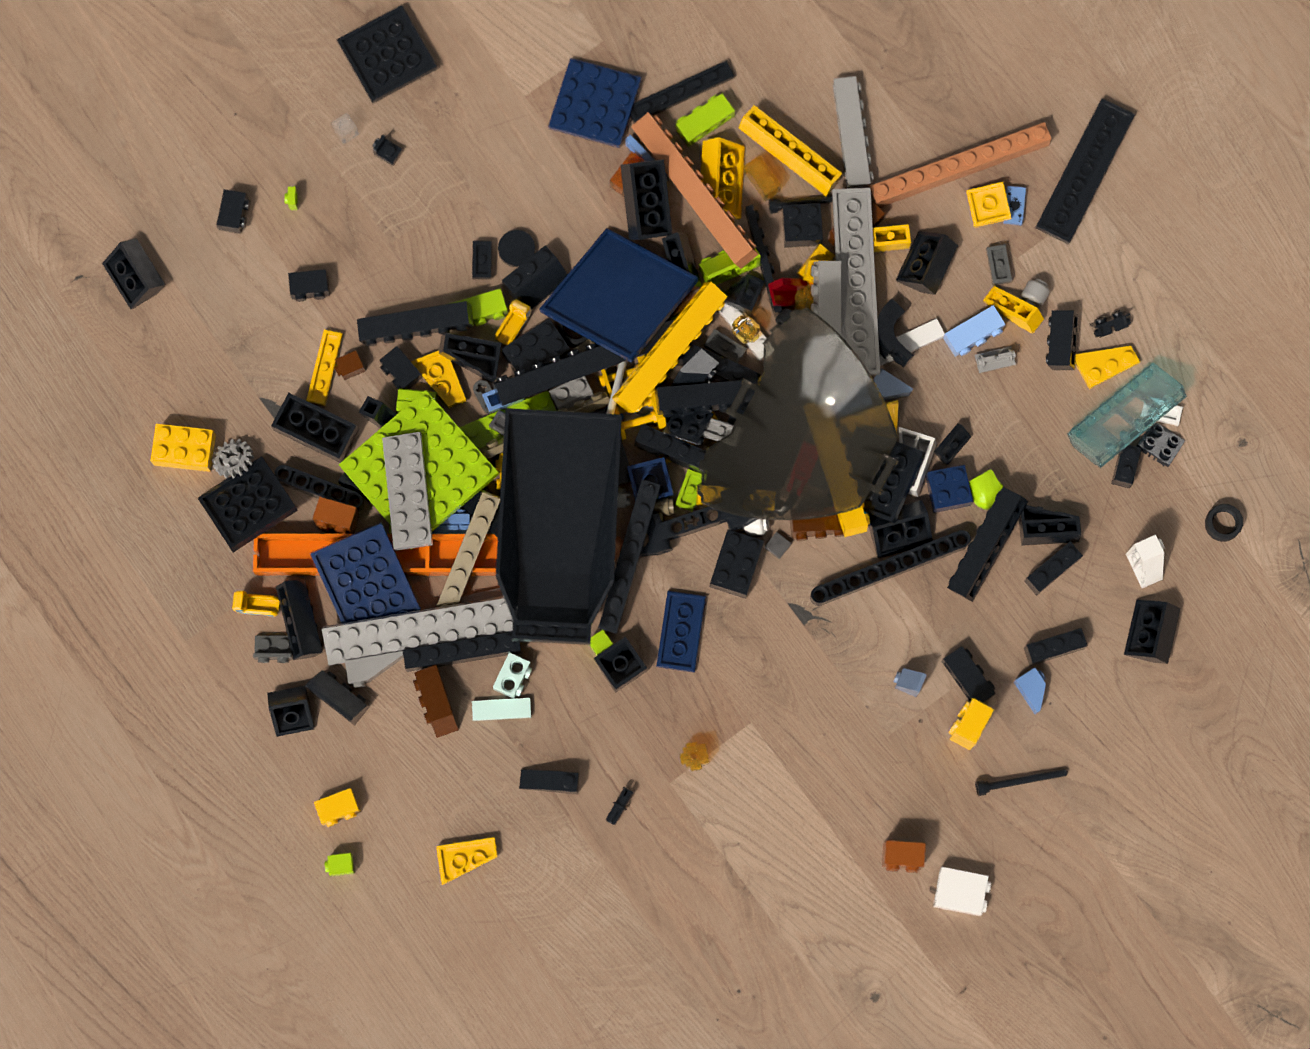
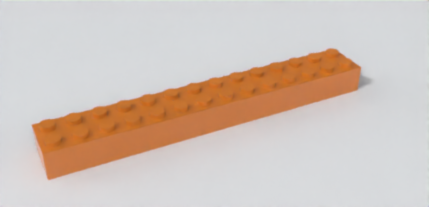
M261 534L254 539L253 551L256 555H253V572L256 576H320L310 552L352 534ZM387 534L393 546L392 534ZM432 534L433 545L395 551L405 575L449 576L465 534ZM486 534L470 576H496L498 537L494 534Z

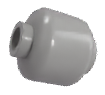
M1040 279L1030 280L1021 296L1025 302L1041 307L1050 293L1047 288L1048 284Z

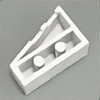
M899 427L900 443L925 452L908 494L918 497L937 445L936 439Z
M1156 535L1135 543L1126 553L1141 588L1163 580L1164 544Z

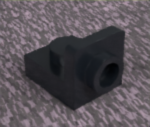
M382 135L380 139L377 138L372 145L374 155L391 166H394L403 152L402 148L387 140L385 135Z

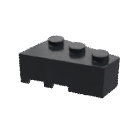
M450 333L441 335L439 348L441 356L489 382L496 381L501 343Z
M1026 505L1018 519L1021 546L1069 543L1070 541L1076 543L1079 542L1081 537L1080 517L1059 511L1053 512L1045 510L1043 507Z

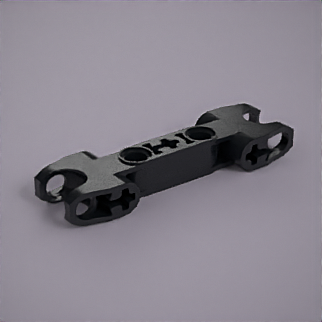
M755 486L731 488L718 494L721 503L665 521L663 513L653 514L647 533L649 541L643 547L641 557L668 553L673 550L671 540L725 522L728 524L729 531L747 527L764 517L761 510L746 512L743 509L744 499L756 492ZM713 511L718 512L716 520H710V514ZM694 518H697V519L700 520V521L697 522V526H695L694 524H690V523L695 522V519H694ZM677 523H681V530L674 532V526Z

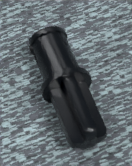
M623 787L616 802L613 801L614 805L606 817L607 822L616 825L623 811L627 810L626 806L634 794L633 791Z

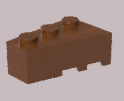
M835 507L815 511L811 508L805 512H797V509H791L790 511L791 537L796 539V541L808 540V537L824 539L827 538V535H834L835 537L844 536Z
M434 665L414 672L416 680H413L416 691L421 692L422 696L418 698L421 707L426 708L427 713H424L427 725H432L437 738L458 731L437 666Z

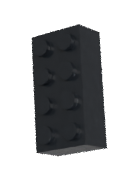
M664 160L621 164L629 240H642L673 234Z
M289 392L271 425L273 431L339 463L344 460L359 431L357 425Z

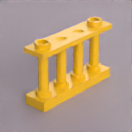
M644 355L637 357L638 365L645 357ZM635 368L625 370L623 379L629 377ZM602 369V375L599 376L601 386L606 387L610 400L612 393L610 382L615 381L616 373L607 375L605 369ZM655 392L651 397L643 401V407H652L653 411L651 414L625 422L621 420L622 440L626 439L625 429L653 421V423L657 422L659 429L666 427L665 417L657 413ZM616 405L614 414L620 415L626 412L621 406Z

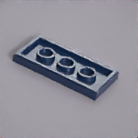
M667 591L656 667L695 672L706 596Z

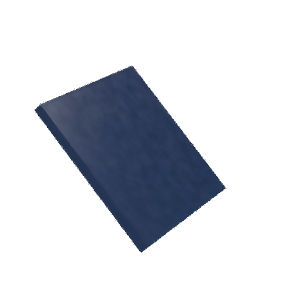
M606 228L539 310L542 314L632 363L699 280L697 276Z

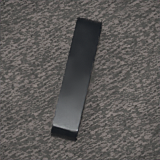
M280 465L275 469L274 474L281 485L318 499L322 497L350 505L352 499L358 498L360 503L354 507L357 508L358 512L364 508L362 496L355 491L287 465ZM287 471L289 476L286 479L279 478L281 472ZM300 478L307 479L306 484L303 486L297 485V481ZM317 485H324V490L317 493L315 492V487ZM335 492H342L340 499L332 498Z

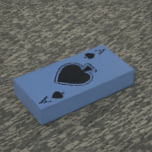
M1006 187V197L1012 219L1003 221V224L1022 226L1026 188Z

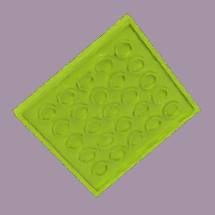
M425 390L338 465L391 525L382 438L420 432L422 435L431 529L433 532L496 478L499 472Z

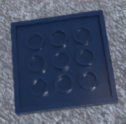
M570 58L548 128L620 148L642 78Z

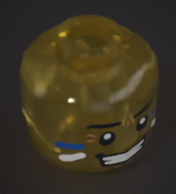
M739 316L732 324V333L744 344L754 343L760 336V326L750 316Z

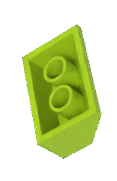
M723 250L714 258L707 257L703 259L699 264V271L704 282L711 281L713 284L718 285L759 267L761 256L760 254L740 269Z

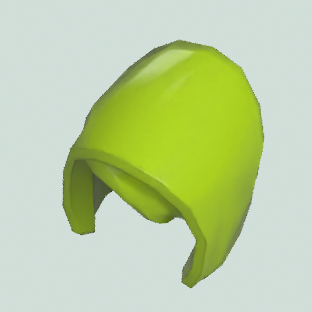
M992 469L969 481L975 505L984 510L990 509L995 502L997 493L1003 487Z

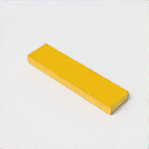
M325 329L323 331L306 401L314 405L323 407L326 405L335 369L334 366L336 365L335 359L338 357L343 333Z

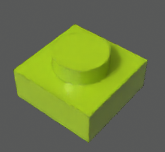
M295 186L288 187V193H285V204H288L290 210H298V194Z

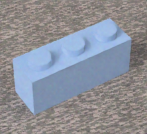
M993 305L945 333L943 339L955 357L959 354L964 356L971 351V347L975 345L979 347L986 343V339L990 336L994 338L1003 332L1002 329L1005 323Z

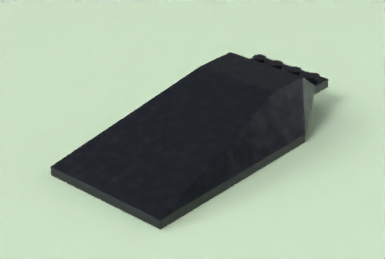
M506 408L496 579L513 621L512 641L591 644V626L614 583L622 415Z

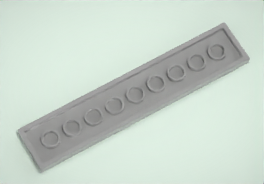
M870 188L832 189L836 261H841V372H846L847 376L880 375Z
M501 596L323 626L322 633L328 664L334 665L345 663L346 660L512 632L513 621L504 597Z

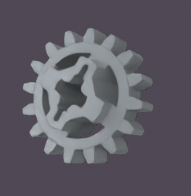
M231 439L229 444L224 442V447L218 446L219 452L213 453L215 456L212 459L213 467L220 476L224 475L225 478H228L230 475L232 478H235L236 474L242 476V471H248L247 466L253 464L251 462L254 459L252 449L245 441L242 443L240 439L236 443L233 439Z

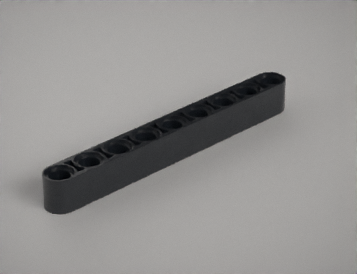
M964 530L954 532L819 585L811 591L810 601L815 606H822L967 548L971 541L970 534ZM963 536L966 539V543L961 545L957 542L956 538ZM939 544H947L948 551H941ZM928 550L931 554V557L927 559L923 558L921 556V551ZM910 557L913 560V564L909 566L904 564L903 558ZM885 565H894L895 571L888 572L885 569ZM875 571L878 577L872 580L868 577L867 573ZM857 578L860 581V585L852 586L849 580ZM832 586H841L842 592L834 593ZM814 593H823L824 599L816 600Z

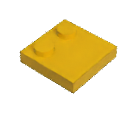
M1003 182L966 190L975 228L1012 219Z

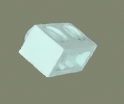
M509 652L493 685V690L512 699H515L516 695L520 696L524 688L522 685L524 678L528 679L532 672L531 663ZM517 663L523 665V670L519 673L512 670L513 666ZM507 681L515 683V687L512 690L504 688V684Z

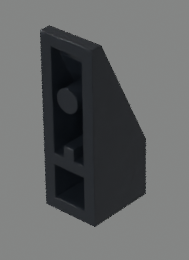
M521 769L519 789L577 795L579 773Z

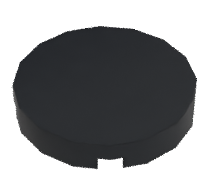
M508 231L499 240V257L508 266L519 267L535 254L534 240L525 231Z

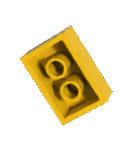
M156 424L150 461L154 466L211 472L216 434L213 430Z
M974 698L971 702L967 701L958 714L960 719L957 718L949 731V734H951L949 740L971 750L977 743L994 709Z

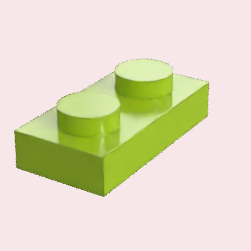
M688 469L675 506L693 512L696 506L697 486L703 485L706 475Z

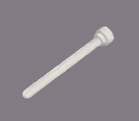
M624 361L618 365L606 414L615 413L617 403L612 397L621 387L626 364L629 361Z

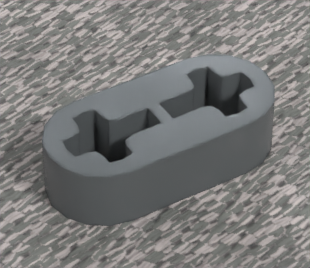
M484 380L477 381L473 386V392L483 411L488 415L497 412H489L488 408H486L482 392H477L480 385L487 387L485 388V393L491 391L490 385Z

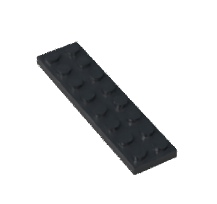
M1101 98L1035 227L1036 229L1069 245L1135 116L1134 113Z

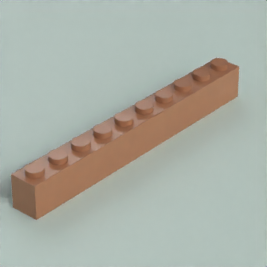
M648 112L631 127L656 160H664L666 174L734 264L740 269L759 255L755 250L757 246L750 238L746 239L744 236L746 234L745 230L740 224L736 225L734 223L735 217L729 210L727 212L724 210L725 204L719 197H714L712 194L715 192L708 183L705 184L702 181L704 176L698 169L694 170L692 168L694 163L688 156H683L681 152L684 150L677 142L673 143L671 140L673 138L672 134L667 129L664 130L661 127L663 122L657 115L653 117Z
M1045 122L871 185L869 187L871 200L879 207L889 205L1049 146L1052 140Z

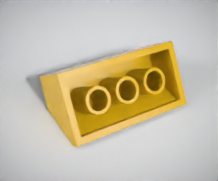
M720 137L705 140L702 142L701 174L704 176L702 181L705 184L708 183L715 192L712 194L715 198L719 197L725 204L723 208L726 212L729 210L735 219H741L745 146Z

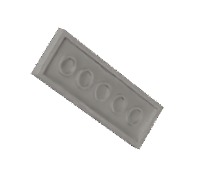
M420 432L383 437L394 550L433 545L422 435Z

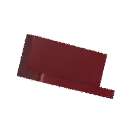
M780 278L768 284L774 306L792 307L800 305L797 291L808 286L806 280L798 278Z

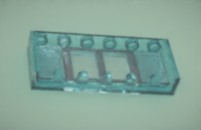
M1152 363L1067 433L1072 446L1099 468L1103 467L1187 397L1183 385L1155 363Z

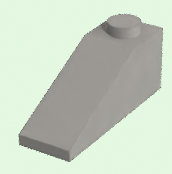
M403 651L346 660L349 685H353L354 688L364 687L365 683L371 682L404 658Z

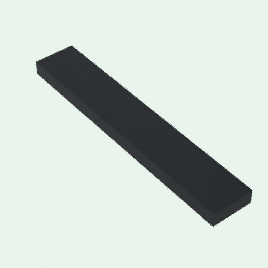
M726 60L635 102L630 117L635 124L648 112L654 116L734 79L735 75Z

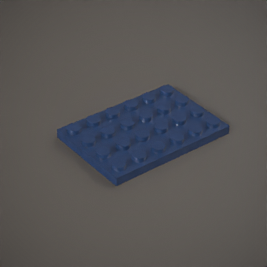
M382 522L310 552L341 623L421 610Z

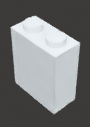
M941 867L933 907L980 916L982 912L986 911L987 901L984 898L985 892L989 893L991 881H988V876Z

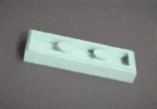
M530 698L472 701L473 721L531 718Z

